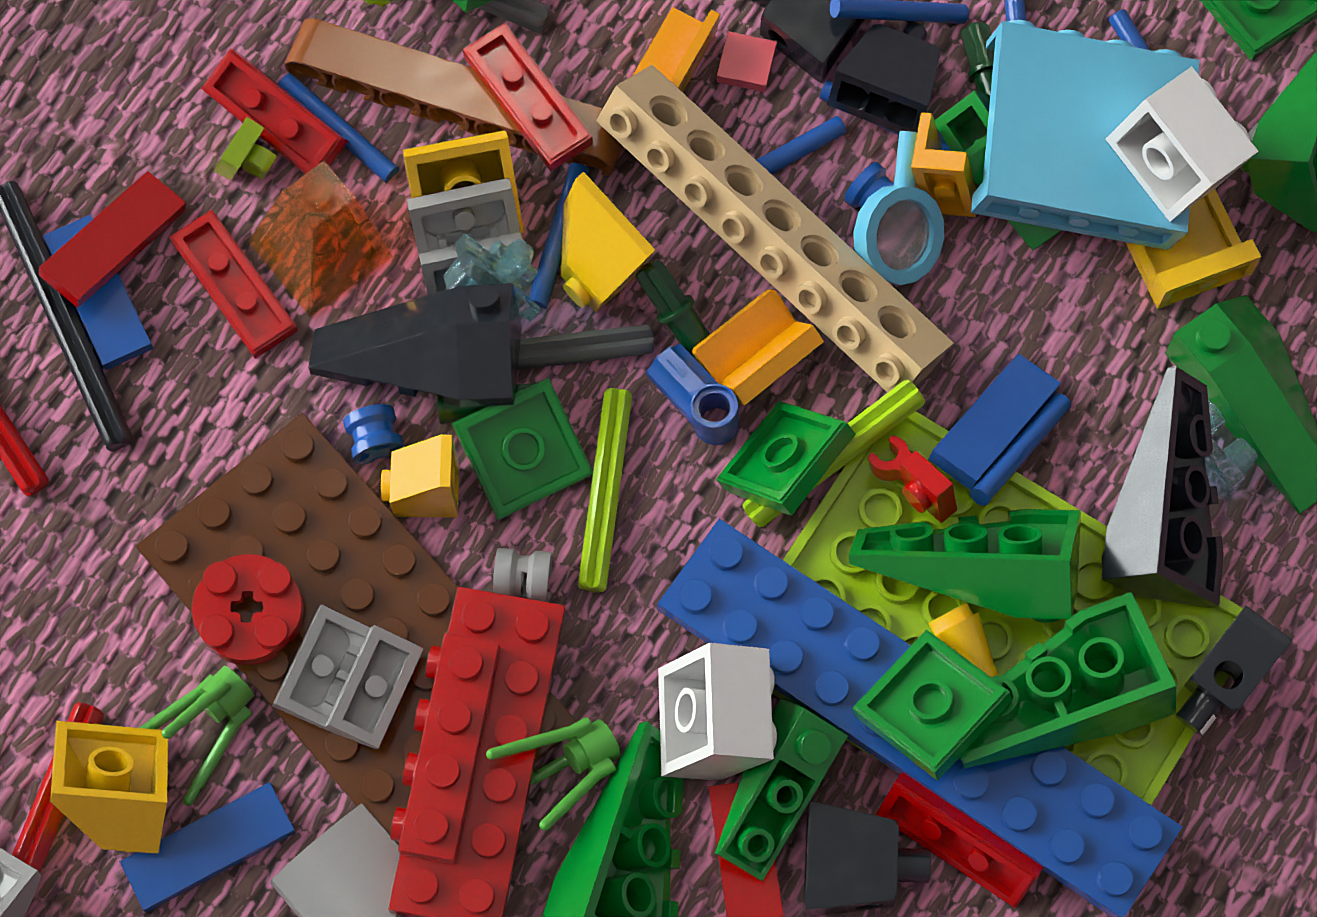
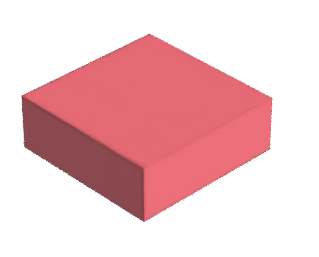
M728 31L716 82L766 92L777 41Z

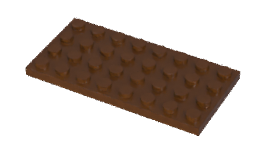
M302 412L135 547L191 613L196 588L203 579L204 571L214 562L224 561L230 557L242 554H256L271 558L275 562L286 566L299 587L304 602V618L299 634L293 642L289 641L283 649L277 652L278 655L268 662L256 665H235L356 806L362 803L390 835L396 808H407L411 787L402 785L407 755L409 752L419 754L423 733L414 731L417 706L421 698L430 700L435 680L426 678L429 651L432 645L442 647L444 633H448L457 586ZM245 597L242 603L236 604L234 612L240 613L242 622H251L253 613L262 612L263 604L255 603L253 597ZM321 604L370 628L376 625L424 648L378 749L327 731L272 706L312 619ZM549 691L541 734L567 727L577 722L551 691ZM560 742L539 747L535 763Z

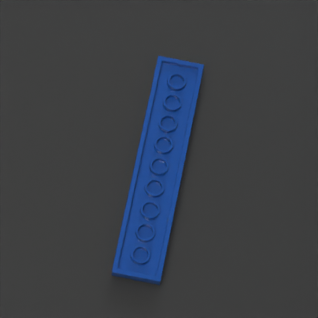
M720 518L657 603L658 611L707 644L717 643L769 649L770 668L774 673L775 690L848 735L847 739L899 774L901 772L905 773L1043 866L1042 871L1110 917L1126 916L1183 827L1064 747L964 768L959 758L938 781L857 719L852 710L854 705L911 645Z

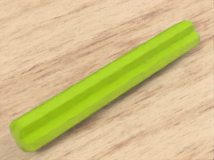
M909 379L902 381L848 422L856 435L815 487L924 405V396ZM750 500L744 501L742 505L748 517L758 527H764L782 513Z
M608 388L605 390L578 579L579 589L588 592H604L607 587L632 402L631 392L625 389Z

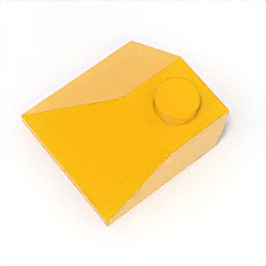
M582 172L575 179L563 205L561 277L566 281L563 284L564 290L578 306L584 308L588 304L597 312L636 278V273L642 266L648 263L656 250L586 173Z
M57 721L50 802L101 849L158 854L167 806L168 739L162 737V730Z

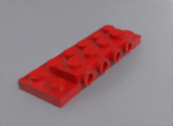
M457 587L448 633H444L442 647L432 645L428 655L426 678L435 680L430 700L421 698L417 706L414 731L423 733L419 754L409 752L404 766L402 785L411 787L407 808L397 807L392 821L390 839L399 842L398 851L400 856L388 907L390 913L408 917H504L538 748L494 760L488 759L486 753L491 748L541 734L566 612L565 605Z

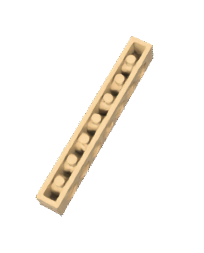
M650 65L616 85L596 121L887 393L902 381L908 379L916 386L933 371L954 342L656 67Z

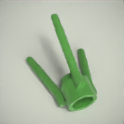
M225 665L214 676L209 675L195 689L139 727L158 729L176 717L161 733L163 738L169 739L203 711L217 723H220L225 717L229 719V722L183 798V803L186 806H190L194 802L237 730L252 715L245 705L255 696L253 691L233 670Z
M585 717L570 726L506 743L487 751V758L494 760L569 739V742L562 746L564 755L533 771L531 786L568 766H571L577 774H581L584 771L589 774L540 821L539 827L541 830H548L599 780L616 771L612 761L620 757L619 745L612 731L602 720L598 719L591 723L589 718Z

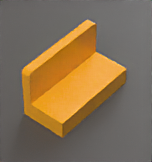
M672 7L633 75L653 65L683 92L715 37L721 14L711 9L703 23Z
M921 113L911 165L917 188L926 191L937 202L941 214L976 217V214L971 213L972 194L976 190V185L967 152L944 151L933 114Z
M767 289L693 348L692 353L700 365L718 384L730 388L737 397L738 404L745 406L824 341L814 325L798 322L794 319L777 291Z

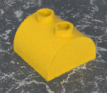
M505 130L402 149L411 198L509 178L520 233H524L509 140Z

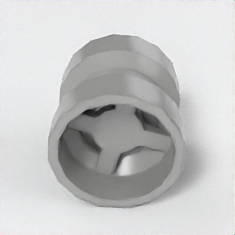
M498 548L494 566L493 593L549 602L548 576L551 577L552 552L534 551L529 556L519 555L514 549ZM525 573H527L526 581H524Z

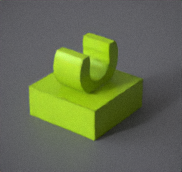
M246 117L213 171L232 180L241 166L244 171L263 180L277 158L268 149L255 144L264 127Z

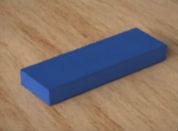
M91 214L43 235L52 255L93 220ZM116 273L79 308L76 307L105 370L154 349L119 273Z
M1018 353L937 444L928 460L971 490L1055 395L1061 382Z
M268 782L161 839L158 854L136 852L119 862L143 911L147 913L290 837L296 831L272 784Z

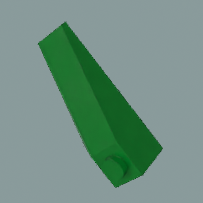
M1316 51L1259 120L1251 141L1258 152L1242 165L1243 171L1250 174L1255 195L1317 233Z
M1247 295L1216 303L1176 331L1165 354L1175 366L1207 385L1209 407L1300 515L1317 502L1316 421L1280 334Z
M1081 510L1008 511V521L979 524L976 515L958 517V523L933 530V527L925 522L858 529L849 552V564L1015 618H1032L1041 623H1052L1061 619L1068 620L1073 615L1077 596Z
M1132 592L1080 610L1065 622V627L1044 644L1038 642L1025 652V658L1002 676H994L993 679L1011 692L1013 701L961 755L960 759L964 768H969L1124 733L1176 714L1177 685Z
M641 722L637 726L615 767L616 771L609 777L555 876L542 917H678L679 902L670 900L671 870L680 869L681 850L671 849V818H676L682 813L683 778L661 776L660 730L649 722Z

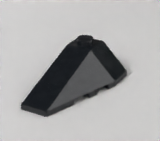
M513 283L461 285L317 328L314 331L308 365L310 374L363 386H369L375 382L398 386L400 394L416 397L419 391L443 396L444 403L460 407L514 405L522 326Z
M1177 366L1167 368L1108 523L1105 550L1102 554V580L1127 593L1132 592L1133 596L1204 607H1219L1224 553L1222 536H1212L1210 505L1219 504L1217 486H1210L1205 465V457L1209 456L1213 451L1207 385Z

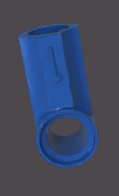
M681 344L674 347L669 346L660 353L646 371L647 378L691 423L698 438L711 445H723L731 441L737 435L740 427L738 402L734 392L727 386L718 384ZM714 408L724 409L729 413L725 419L719 422H710L702 417L706 411Z

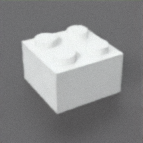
M1192 66L1146 98L1105 139L1169 222L1217 188L1258 152L1250 141L1246 129L1240 123L1234 121L1217 99L1213 87L1206 80L1201 79Z
M708 643L658 668L661 776L723 780L774 759L773 750L776 745L777 731L772 722L771 695L775 681L774 673L770 668L769 649Z

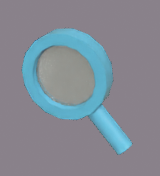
M899 131L894 185L882 187L868 197L858 213L853 231L855 252L887 282L898 285L916 282L929 273L940 256L944 241V219L937 202L926 191L915 188V178L911 165L918 132Z

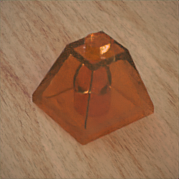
M325 161L280 193L248 241L309 317H312L392 258V254L355 196Z

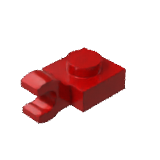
M892 435L888 439L890 450L897 457L892 461H882L872 452L868 455L872 473L884 481H902L904 483L902 493L909 504L920 513H924L927 510L942 524L957 511L953 483L917 451L911 453L904 440Z

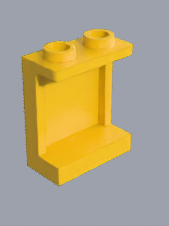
M1215 189L1190 207L1188 233L1169 250L1125 242L1157 309L1252 275L1261 258L1253 239L1241 242Z

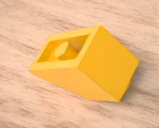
M441 434L392 451L391 470H382L381 499L383 502H390L395 517L458 518L460 467L452 435Z

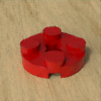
M242 554L230 557L224 561L214 562L204 571L203 579L194 593L192 618L194 626L206 646L213 650L216 655L233 664L256 665L273 659L278 655L277 652L283 649L289 641L293 642L302 627L304 602L301 591L286 566L265 556ZM253 597L255 603L263 604L262 612L253 613L251 622H242L240 613L234 612L236 604L242 603L243 598Z

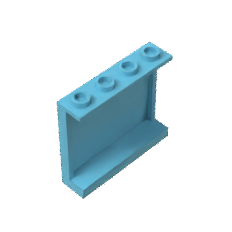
M1025 20L1002 21L986 42V49L995 51L983 182L972 194L971 213L1169 250L1188 233L1190 208L1169 222L1105 139L1146 98L1191 66L1199 75L1200 60L1182 57L1179 52L1174 50L1162 49L1151 51L1136 48L1130 42L1124 40L1101 41L1086 38L1082 33L1075 30L1056 32L1036 28L1033 23Z

